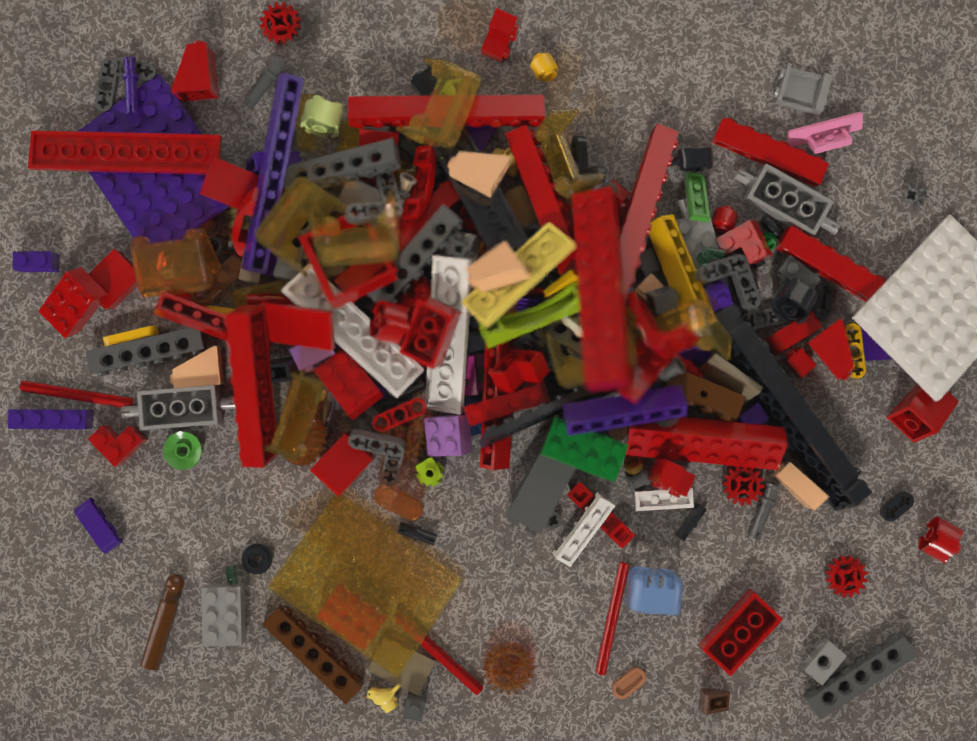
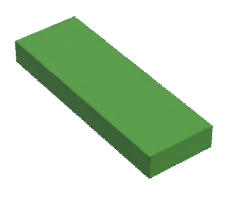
M686 172L684 180L689 220L708 223L710 212L704 174Z

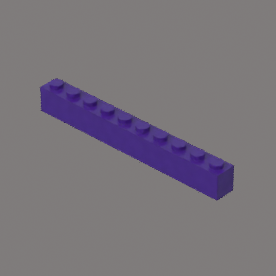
M286 73L278 74L257 183L259 190L250 220L241 269L261 274H266L304 79Z

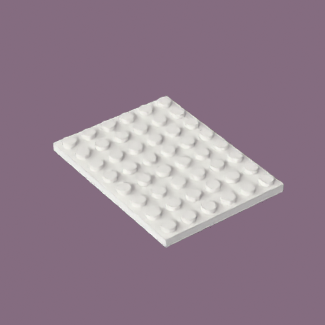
M951 214L928 235L852 317L935 401L940 400L977 358V240Z

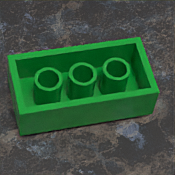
M554 417L539 455L609 482H616L629 445L594 431L568 436L565 420Z

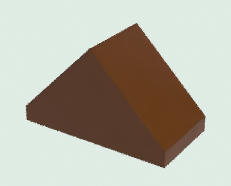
M701 688L699 708L704 715L729 710L730 691Z

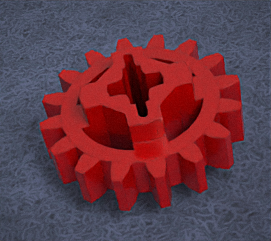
M275 2V7L273 8L268 5L269 11H262L265 17L259 18L264 23L259 25L261 30H264L262 32L264 37H268L269 42L275 40L276 45H279L280 41L284 45L287 44L286 40L294 42L292 37H298L297 30H302L299 25L302 22L301 18L297 17L299 15L298 11H293L292 5L287 7L285 2L281 6ZM291 17H292V19H293V25H292V26L289 24V21H290V18H291ZM269 21L272 23L271 30H269ZM276 21L280 23L284 22L285 25H277Z
M734 466L735 470L727 469L730 474L723 475L726 482H721L722 485L726 486L722 490L723 493H728L726 499L733 498L732 503L736 504L739 501L740 506H744L745 502L747 505H751V500L757 502V494H763L759 491L760 488L765 487L760 484L764 480L762 477H758L760 472L758 470L753 472L754 468L748 467L747 469V467L740 468L739 466ZM747 472L749 474L741 477L738 473ZM741 481L746 482V483L744 484L745 487H746L745 489L740 488V487H741V484H740ZM745 493L747 497L740 498L737 495Z
M840 555V560L833 558V565L827 564L830 570H826L824 573L828 574L829 577L824 580L830 582L827 587L833 589L834 594L838 595L840 593V596L843 598L847 594L850 598H853V593L859 595V589H865V586L862 584L863 582H868L864 578L868 572L862 570L865 568V565L859 564V559H853L850 555L846 558ZM847 564L846 567L839 568L841 565ZM845 574L849 576L848 579L844 577Z

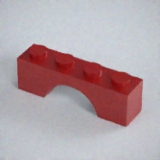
M538 384L465 406L463 410L468 426H472L540 405L545 402L541 386Z

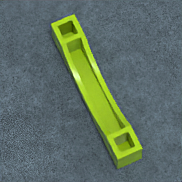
M578 281L570 284L555 297L538 306L516 313L502 314L488 328L479 321L480 333L487 348L580 312Z

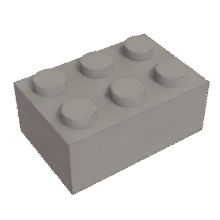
M245 583L206 584L201 588L203 647L243 645L246 641Z

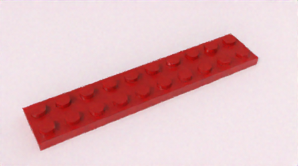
M31 130L28 169L206 175L212 157L221 159L222 136L212 134Z

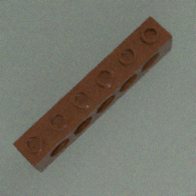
M280 604L262 625L346 705L362 688L364 684L362 677L357 672L352 673L348 669L349 665L342 658L339 660L334 656V650L328 645L324 646L320 642L321 638L315 632L310 633L306 629V623L301 619L297 620L292 615L293 611L285 605L283 607ZM282 622H288L291 625V629L285 630ZM302 635L305 638V642L299 643L296 640V636ZM310 649H317L319 656H312ZM324 662H330L333 665V669H326ZM338 676H345L347 678V682H339Z

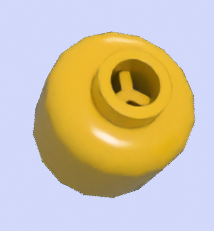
M537 53L532 58L530 69L539 81L549 82L556 77L558 65L550 53Z

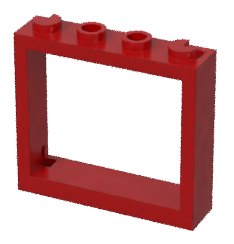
M344 215L298 237L333 310L398 280L395 274L398 272L395 262L389 261L387 257L390 255L386 244L381 245L379 240L382 239L378 228L373 229L371 225L373 223L364 225L387 272L336 296L312 247L359 224L347 222Z

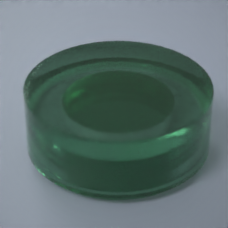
M236 565L226 567V578L229 585L238 583Z

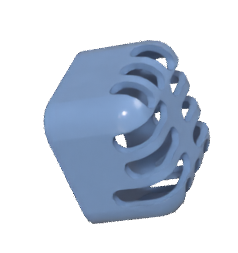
M633 567L628 572L625 603L633 611L647 614L680 615L683 581L670 569ZM649 575L651 577V583L647 587V580ZM659 576L663 578V583L660 588H658Z

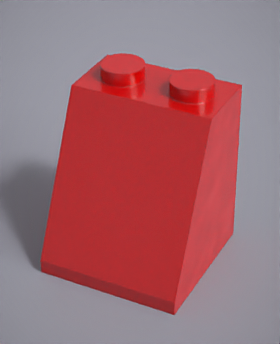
M200 40L193 41V44H187L171 91L181 102L219 98L215 53L206 42Z
M839 319L807 344L837 380H846L853 374L851 370L855 367L844 323Z
M917 383L886 418L915 443L938 433L959 401L948 391L940 400L935 401Z
M350 431L344 433L309 470L338 497L352 485L377 457L374 452L351 447L348 443Z

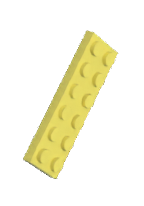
M548 222L514 253L526 268L530 278L485 292H481L477 287L461 303L488 328L576 247L574 242Z

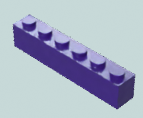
M680 385L647 390L636 404L622 395L590 399L577 403L572 402L563 405V413L569 436L686 416L687 403Z

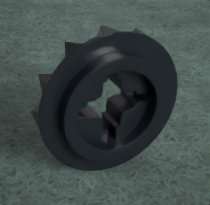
M252 544L244 550L242 564L249 573L262 574L272 565L273 554L263 544ZM255 553H258V556H265V558L260 560V564H257V561H250L255 557Z

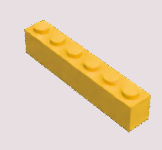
M674 214L658 217L650 223L652 228L649 238L670 288L675 289L678 294L677 304L684 324H687L693 331L701 330L717 322V319L702 283L697 281L695 277L696 268Z

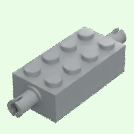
M768 164L761 167L755 176L741 168L737 171L734 179L747 185L749 189L743 202L768 214V216L788 227L798 226L804 230L803 233L808 236L816 235L819 227L833 235L838 232L839 229L837 228H840L841 224L826 217L834 202L831 199Z
M687 198L679 200L682 218L676 220L695 268L697 269L702 265L721 260L711 218L708 223L689 220ZM719 264L718 270L722 274L725 273L724 266ZM710 270L707 272H703L702 274L703 276H707L713 273L712 270ZM727 277L721 278L724 284L729 287Z
M220 385L138 391V405L122 406L121 411L130 412L121 414L124 419L139 417L140 430L221 424L223 423L222 411L236 409L235 404H232L233 398H221Z

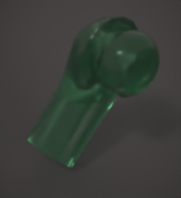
M706 247L698 253L697 262L700 265H705L712 258L723 259L725 250Z

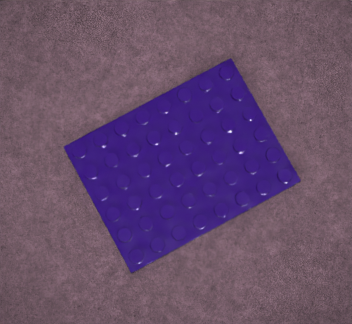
M160 73L137 88L138 116H134V113L133 116L126 115L125 97L113 105L109 111L102 113L78 130V132L202 134ZM89 172L149 261L156 259L162 251H167L229 207L199 194L206 176L204 174Z

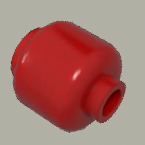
M724 205L714 210L711 221L715 233L723 235L735 228L738 214L731 206Z

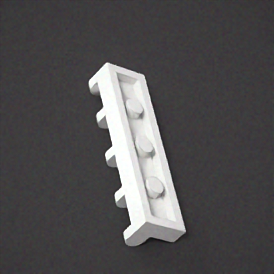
M596 492V498L591 505L585 507L586 512L580 520L574 522L575 527L569 535L563 537L562 540L564 542L558 550L552 552L557 560L570 567L615 507L613 502L604 498L599 492Z

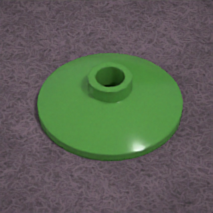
M176 432L169 436L164 443V458L175 469H190L201 458V443L195 435L189 432ZM182 447L187 448L186 454L181 452Z

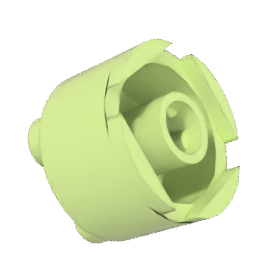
M314 95L312 99L307 100L305 103L300 126L306 127L305 131L317 137L326 138V135H332L331 138L337 137L343 117V105L339 102L324 100L322 96Z

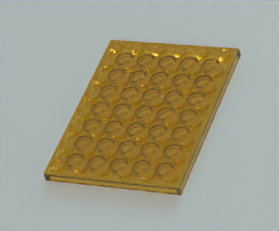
M334 494L267 588L398 679L463 578L342 494L339 497Z

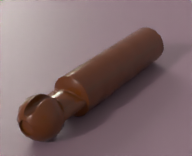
M172 574L165 581L166 591L164 598L159 600L140 666L145 669L159 670L179 605L177 598L185 583L183 577L179 574Z

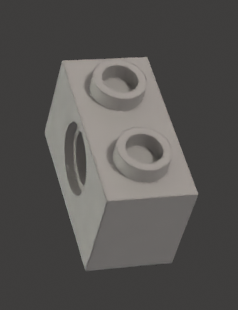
M825 637L822 640L819 639L814 644V650L810 655L806 654L802 658V664L800 665L804 671L821 685L827 681L847 657ZM821 656H825L824 662L818 664V659Z

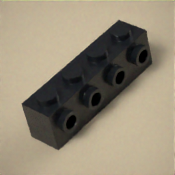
M541 328L514 339L512 344L517 349L543 353L549 368L545 378L561 394L565 393L567 396L572 393L573 389L582 385L584 381L582 370L557 347Z

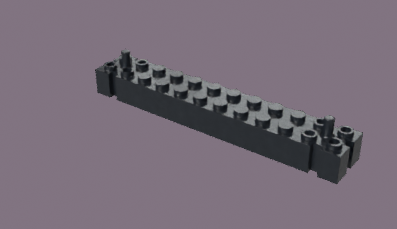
M734 303L715 312L714 315L717 322L703 328V332L707 337L710 336L714 341L712 344L723 359L763 387L761 392L752 399L762 407L770 418L768 420L772 426L785 427L788 448L815 485L828 496L826 500L834 511L844 509L846 506L848 508L858 506L872 493L866 481L858 478L862 471L850 463L844 451L833 440V436L822 425L821 420L814 414L808 402L800 395L797 387L789 380L786 372L778 365L775 357L756 335L750 323L744 322L748 318L745 312L741 313Z

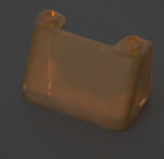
M190 229L186 231L182 240L149 244L150 242L147 237L137 236L132 239L129 245L137 286L142 297L161 296L162 291L169 294H180L206 290L212 286L221 269L205 229Z

